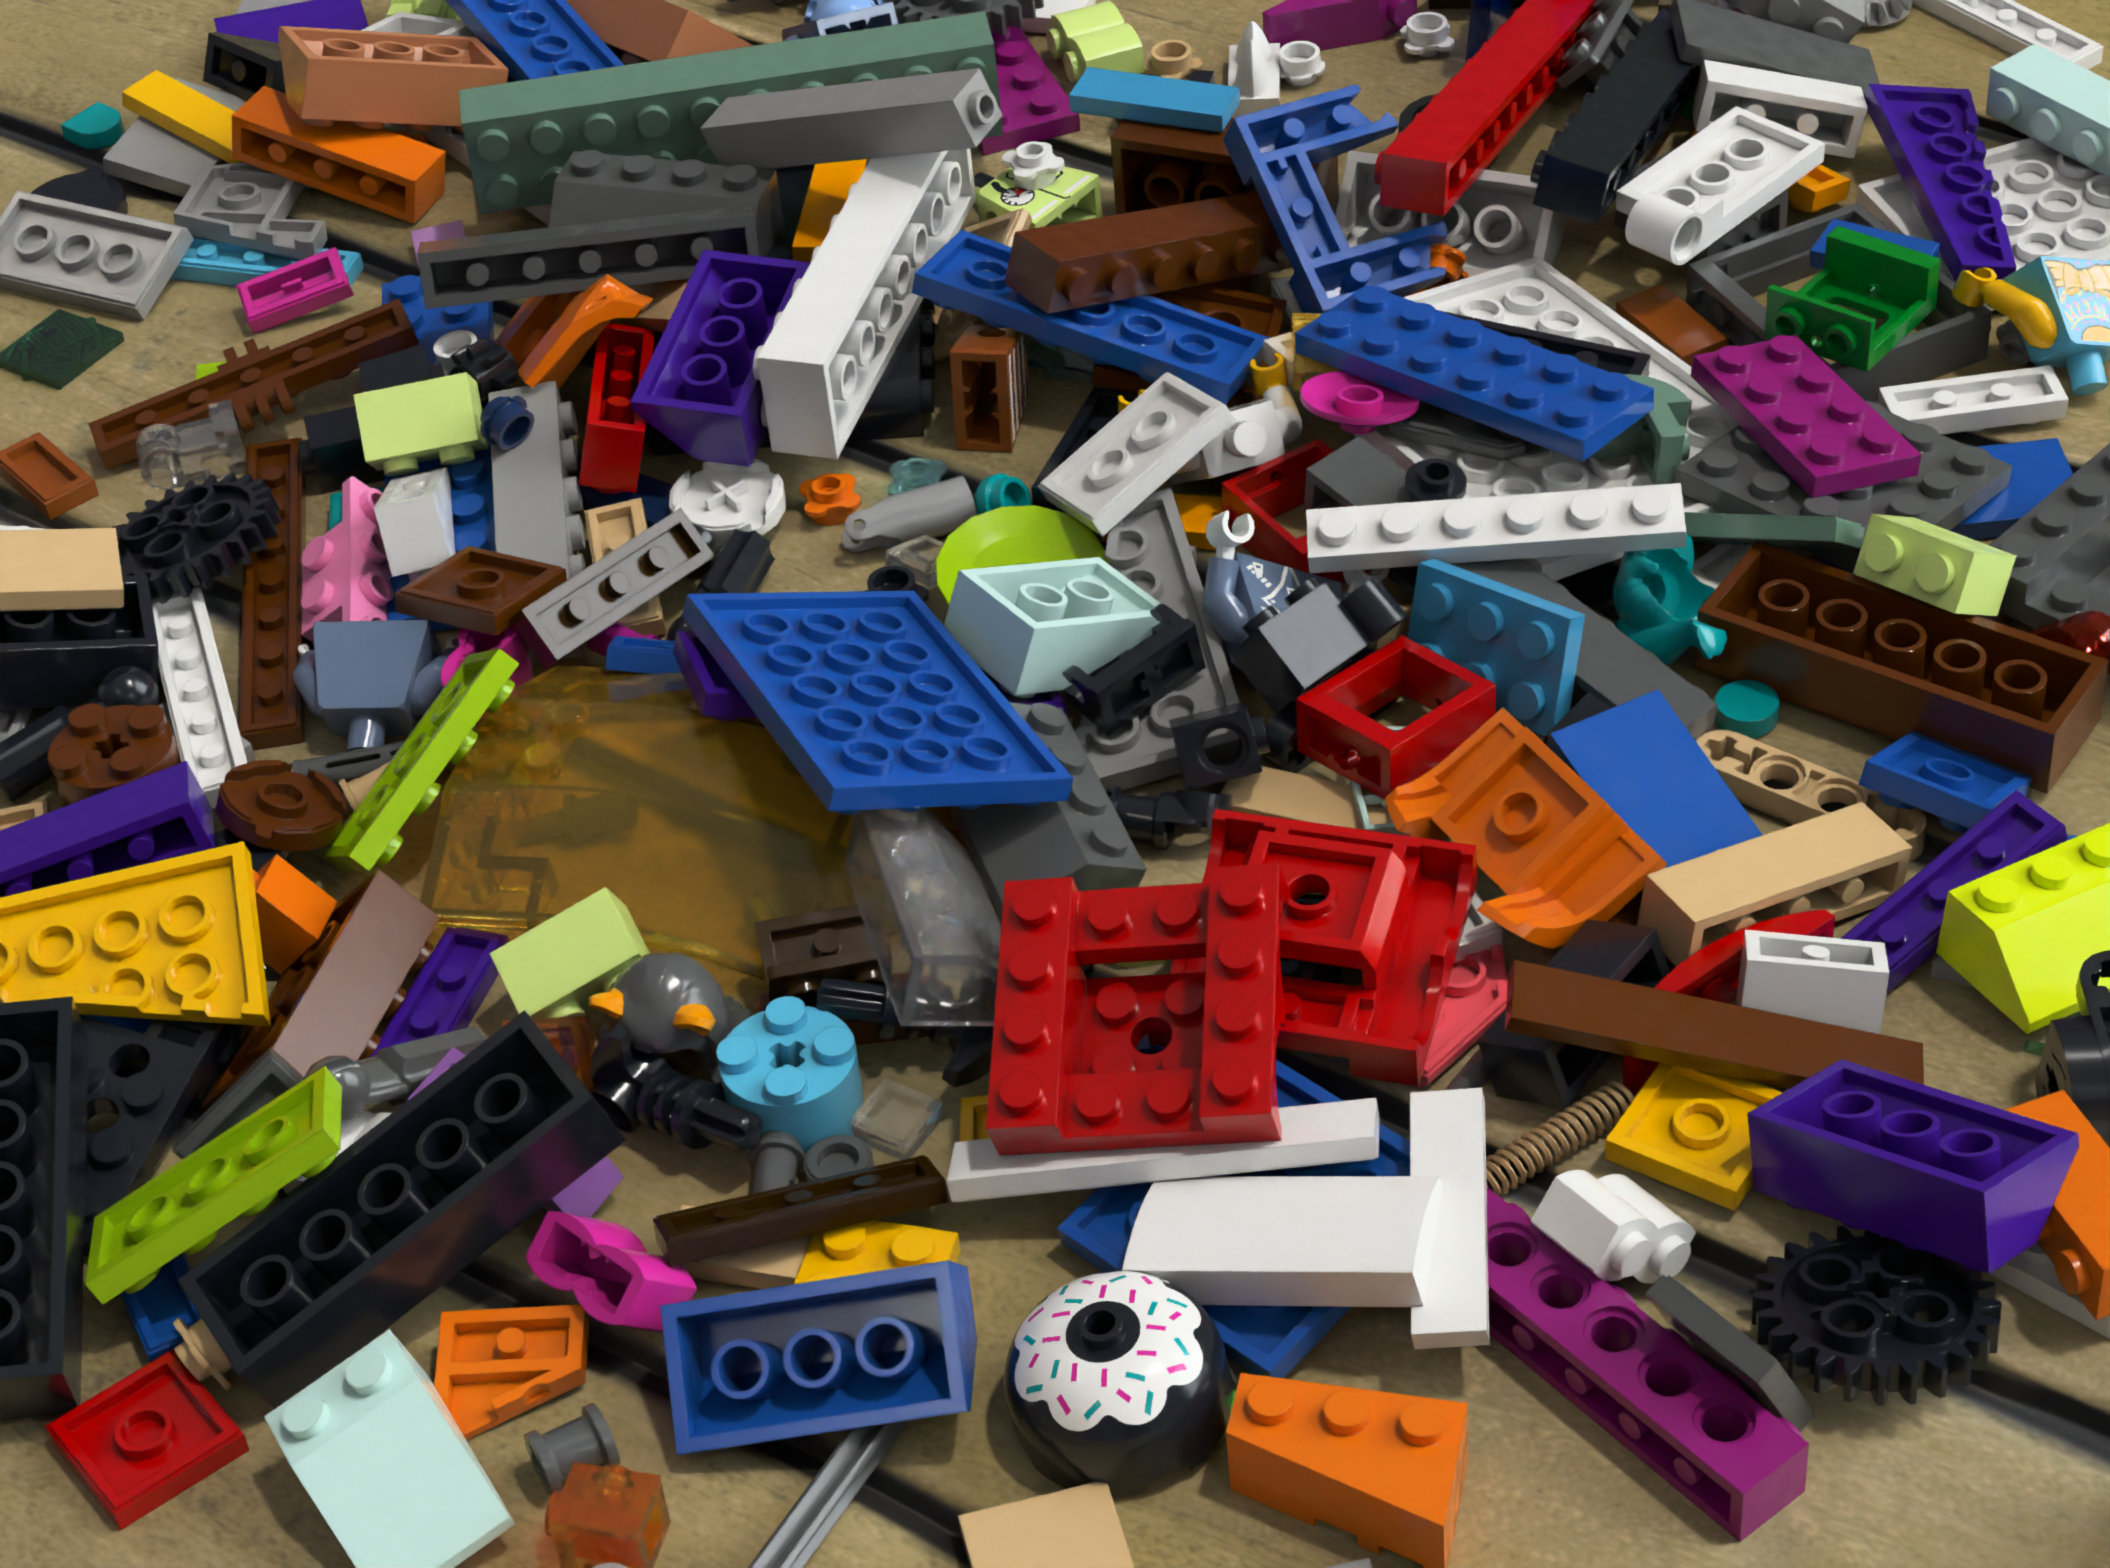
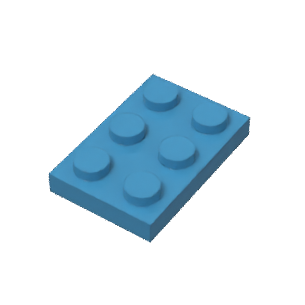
M1432 558L1418 562L1408 638L1496 684V713L1503 707L1523 727L1526 726L1531 731L1546 736L1570 711L1585 614Z

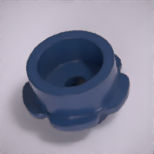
M518 395L513 398L508 396L497 397L485 406L480 417V434L488 444H497L501 449L509 450L521 444L528 437L534 425V416L526 409V400Z

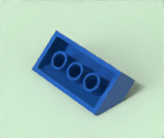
M946 1260L660 1305L677 1455L971 1411L977 1335L967 1266Z

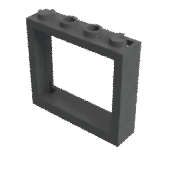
M1858 202L1689 263L1686 303L1728 336L1729 346H1744L1769 341L1770 339L1764 337L1766 308L1753 297L1767 292L1768 287L1772 284L1782 287L1819 273L1822 269L1810 266V250L1832 219L1862 224L1890 232L1893 231ZM1940 270L1936 308L1922 320L1928 328L1905 336L1868 372L1838 362L1830 365L1821 356L1818 357L1862 399L1875 402L1878 401L1880 387L1930 381L1987 359L1989 333L1992 327L1990 325L1992 311L1984 305L1981 307H1970L1957 301L1952 295V289L1956 282Z

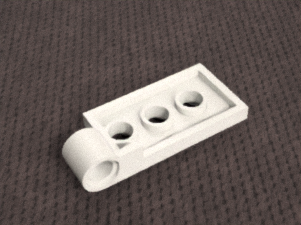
M1735 106L1616 191V210L1629 215L1625 228L1626 240L1629 244L1675 265H1683L1823 163L1825 143Z

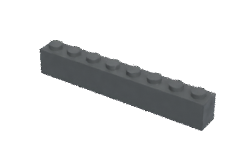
M1357 436L1306 469L1304 513L1306 514L1307 509L1411 502L1410 497L1405 491L1407 471L1396 464L1388 454L1377 450L1363 438ZM1525 559L1451 564L1585 614L1570 710L1588 692L1613 708L1659 689L1695 741L1704 733L1713 731L1718 704L1710 699L1701 688L1690 684L1662 663L1653 652L1639 646L1619 631L1609 619L1599 616L1571 595L1562 584L1551 580ZM1418 566L1389 568L1387 577L1411 596H1414Z

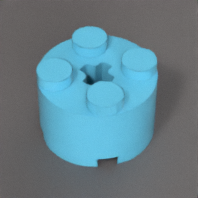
M783 996L772 1000L766 1006L765 1011L759 1012L741 1022L718 1044L716 1054L726 1102L757 1114L761 1118L764 1126L759 1137L769 1131L786 1132L794 1136L798 1140L799 1146L806 1152L815 1143L824 1138L835 1135L853 1136L857 1132L863 1117L864 1094L856 1043L849 1027L837 1016L827 1011L818 1010L815 1007L805 1006V1003L797 997Z

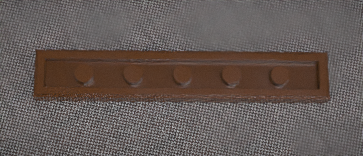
M1514 960L1508 973L1505 1031L1788 1089L1841 1059L1924 1085L1923 1043L1518 960Z

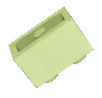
M467 372L353 394L365 462L378 471L384 470L385 476L410 474L419 470V462L439 458L442 465L469 462L475 459L474 451L489 449V444L480 434L482 406L478 384Z
M1871 514L1853 574L1954 614L1998 616L2016 555L1914 517Z
M604 887L489 954L518 1014L525 1010L543 1034L547 1036L549 1034H562L579 1026L586 1018L585 1013L592 1010L589 1007V997L609 991L612 983L616 981L617 976L625 968H628L632 962L642 956L650 954L627 906L609 889Z

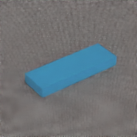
M1087 67L1069 94L1070 111L1074 113L1221 133L1240 104L1239 87Z

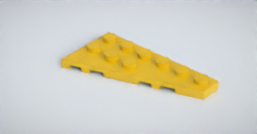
M244 841L0 897V1003L72 996L78 1013L81 1015L271 1027L251 853Z

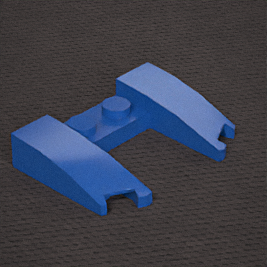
M1356 84L1235 117L1223 138L1244 187L1252 184L1255 185L1290 261L1294 274L1288 283L1307 324L1366 285L1383 287L1389 293L1405 297L1441 281L1445 276L1446 268L1434 267L1430 269L1431 243H1443L1447 235V227L1444 221L1350 248L1312 165L1393 134L1399 126L1396 119L1388 112L1379 121L1371 122L1351 104L1361 90Z

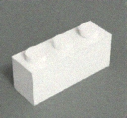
M1704 60L1691 110L1695 131L1698 132L1735 106H1738L1824 142V154L1854 159L1868 107L1862 88L1859 86Z

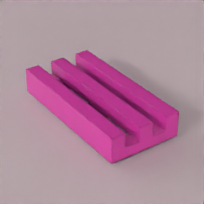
M336 247L236 285L248 324L254 334L354 296Z

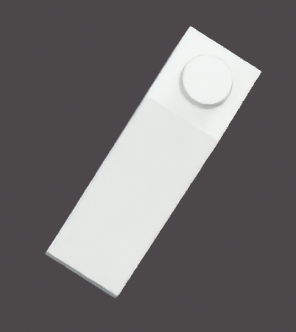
M443 467L391 479L374 506V511L392 577L408 573L409 580L413 581L455 554L450 476L448 468Z

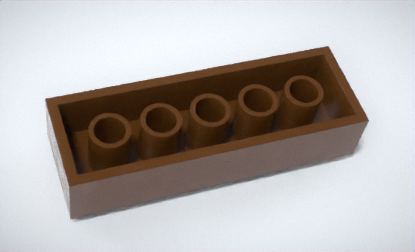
M1757 541L1698 610V621L1714 628L1725 630L1728 639L1722 654L1713 656L1710 660L1704 659L1699 649L1696 648V669L1732 682L1738 680L1762 682L1774 689L1782 700L1895 740H1899L1911 731L1918 732L2031 776L2033 779L2030 788L2048 794L2101 719L2109 660L1976 615L1954 614L1855 574Z

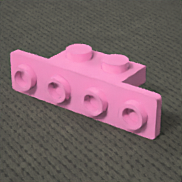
M353 476L342 483V521L323 536H317L312 539L302 551L301 635L313 643L314 622L387 621V603L394 597V591L390 584L391 571L374 511V506L381 497L382 492L368 487Z

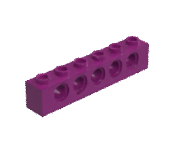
M1487 1187L1489 1334L1739 1542L1805 1492L1809 1443L1803 1439L1799 1430L1790 1421L1771 1414L1746 1393L1736 1378L1726 1372L1717 1371L1692 1351L1687 1341L1678 1332L1658 1324L1637 1307L1635 1301L1624 1289L1615 1285L1611 1286L1605 1280L1598 1278L1534 1227L1530 1217L1521 1207L1514 1203L1505 1202Z

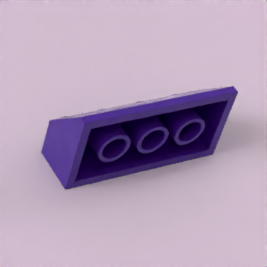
M703 250L630 401L632 411L695 460L751 467L768 429L761 422L763 394L761 382L756 380L753 374L754 355L758 346L765 344L773 330L777 313L783 312L792 297L796 280L804 276L811 262Z
M1843 1059L1747 1113L1754 1191L1785 1201L1790 1207L1808 1209L1842 1221L1849 1228L1867 1230L1896 1240L1908 1249L1924 1250L1958 1262L1964 1268L1976 1272L1991 1273L2037 1243L2079 1148V1136L2076 1132Z

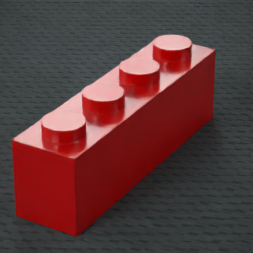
M608 323L597 338L578 485L589 486L605 494H617L622 491L636 493L646 421L632 411L630 401L653 355L655 334L653 329Z

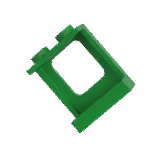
M1837 226L1826 236L1824 268L1799 291L1794 292L1773 284L1768 287L1764 337L1772 339L1780 335H1796L1816 355L1868 372L1936 308L1941 259ZM1833 304L1843 305L1882 318L1886 322L1875 331V318ZM1815 336H1818L1822 340V342L1816 340Z

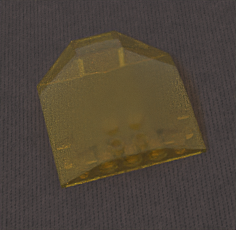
M556 666L515 687L496 712L491 714L487 711L475 731L478 734L476 742L467 755L454 767L442 791L441 808L420 902L440 917L435 927L527 932L606 887L626 905L647 947L668 952H679L688 957L723 966L764 980L754 922L886 899L895 942L902 948L899 938L932 920L937 928H940L961 917L979 872L947 806L923 807L917 812H904L897 809L862 810V812L854 815L828 811L759 718L741 717L739 720L727 722L716 720L710 716H702L682 672L647 674L605 670V667Z

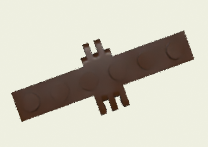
M400 299L270 350L269 346L258 350L254 338L243 342L248 353L238 358L233 347L223 350L227 362L217 366V372L88 423L98 453L106 469L109 470L121 464L134 463L146 454L165 447L164 444L158 442L147 444L144 447L148 441L158 440L168 445L176 443L175 439L171 437L166 441L163 440L164 436L155 440V434L160 430L170 432L172 437L179 435L182 438L180 442H185L195 437L198 433L225 422L239 420L242 430L246 434L255 430L253 416L261 414L265 425L276 421L271 410L280 406L286 417L293 415L297 411L292 398L299 395L302 391L329 380L344 378L353 370L359 368L358 363L418 345V339Z

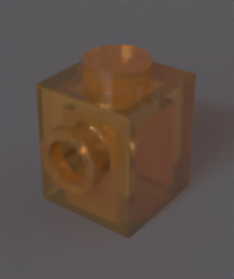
M573 1462L562 1491L556 1490L552 1493L545 1513V1532L547 1536L553 1538L560 1568H591L606 1562L619 1563L628 1568H653L671 1523L660 1475L636 1472L614 1464L597 1466Z

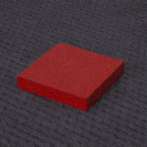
M173 1349L45 1426L53 1446L120 1531L249 1451L243 1432L201 1382L191 1374Z

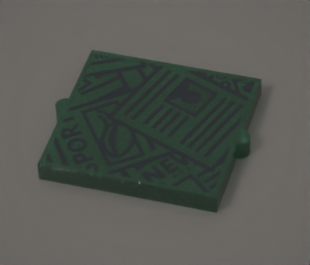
M57 309L0 352V368L21 375L23 381L34 380L61 390L125 340L121 331L97 323L94 317L86 319L62 309Z

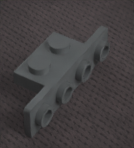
M1596 0L1593 7L1597 10L1596 13L1590 16L1577 31L1581 39L1574 43L1561 59L1565 66L1556 82L1562 89H1565L1583 74H1586L1595 86L1602 74L1608 76L1615 57L1622 58L1628 41L1630 39L1636 41L1638 32L1644 23L1630 9L1634 0Z

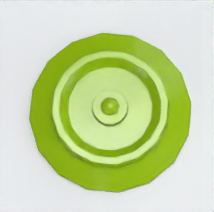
M1036 505L1003 506L971 517L948 535L936 558L937 589L949 607L959 570L1100 557L1106 562L1105 550L1091 529L1067 513Z

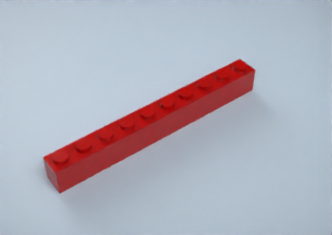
M1526 0L1520 8H1516L1513 15L1504 24H1501L1498 31L1488 41L1483 43L1481 49L1471 59L1466 61L1465 66L1455 76L1450 78L1448 84L1438 95L1435 94L1431 102L1421 113L1415 115L1413 121L1405 130L1397 134L1396 139L1388 148L1379 153L1374 169L1375 184L1381 185L1380 206L1444 216L1558 86L1556 80L1565 66L1561 59L1566 51L1581 39L1577 31L1590 16L1596 13L1597 10L1593 7L1596 0Z

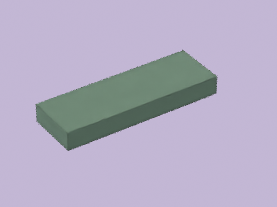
M1684 512L1686 533L1693 540V543L1753 545L1757 541L1769 546L1861 549L1864 540L1865 527H1861L1860 523L1838 517Z

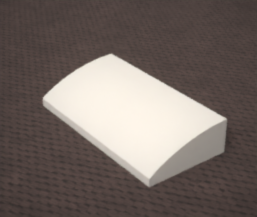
M1209 1176L1155 1181L1147 1192L1138 1212L1128 1243L1122 1271L1144 1273L1169 1281L1191 1295L1200 1305L1423 1306L1442 1181L1440 1176Z

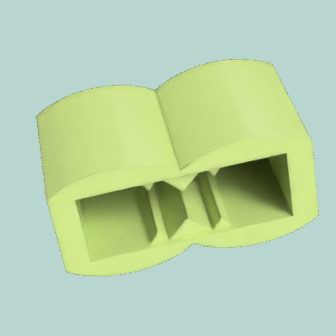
M1111 1L1051 15L1052 29L1046 32L1047 45L1054 60L1060 58L1063 62L1070 82H1078L1087 67L1137 74L1145 73L1142 43L1133 27L1128 23H1124L1119 10Z

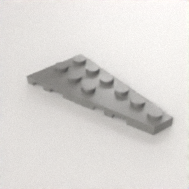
M1171 488L1152 493L1109 531L1105 558L1110 566L1158 602L1165 604L1182 618H1188L1195 624L1206 667L1110 736L1082 714L1081 725L1076 727L1075 734L1105 791L1109 786H1119L1124 790L1181 774L1169 720L1240 703L1218 633L1203 613L1204 590ZM1115 658L1114 660L1110 661L1109 663L1090 673L1089 676L1093 677L1117 659ZM1216 729L1207 736L1204 743V752L1215 760L1227 759L1236 752L1239 745V736L1231 729Z

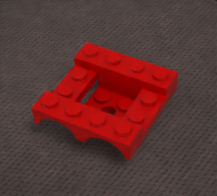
M1215 809L1212 816L1209 856L1202 883L1209 882L1210 867L1280 863L1289 890V904H1283L1281 911L1280 957L1362 969L1363 988L1281 975L1286 1001L1285 1026L1279 1028L1276 1047L1349 1058L1350 1076L1418 1087L1478 882L1476 845ZM1305 893H1319L1326 897L1322 902L1314 905H1302L1295 902ZM1206 957L1173 959L1169 974L1205 972ZM1164 1031L1151 1032L1148 1034L1149 1044L1167 1047L1172 1035Z
M1280 863L1210 867L1208 883L1078 891L1073 877L1005 881L986 1131L999 1155L1281 1141L1282 1127L1276 1089V1045L1279 1028L1285 1026L1286 1001L1283 992L1280 963V919L1283 904H1289V890ZM1206 957L1205 972L1086 979L1081 965ZM1164 1031L1172 1035L1168 1046L1158 1053L1143 1054L1137 1051L1139 1041L1151 1032Z

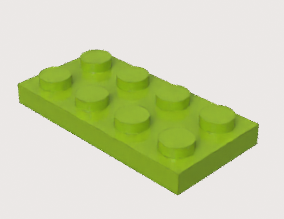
M500 648L467 655L341 828V833L330 843L321 857L341 872L370 871L374 865L380 869L383 868L400 848L404 838L398 834V831L411 813L417 817L420 816L438 795L441 785L435 782V780L447 763L450 761L454 765L458 764L473 747L478 734L472 729L486 710L491 714L496 712L511 694L515 683L509 678L519 663Z
M322 1067L94 1217L85 1285L102 1305L123 1291L127 1294H132L143 1289L157 1276L161 1266L183 1252L185 1255H193L201 1251L213 1241L221 1227L241 1214L249 1217L259 1213L274 1200L279 1189L300 1175L304 1178L315 1176L331 1164L341 1149L342 1086L327 1067Z

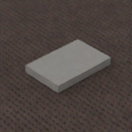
M173 77V79L235 112L248 101L232 94ZM142 116L135 120L102 158L103 173L180 197L186 195L204 166L228 164V162Z

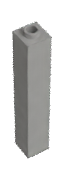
M980 68L728 97L701 126L700 130L719 165L734 166L747 164L754 168L772 169L976 148L1003 115Z

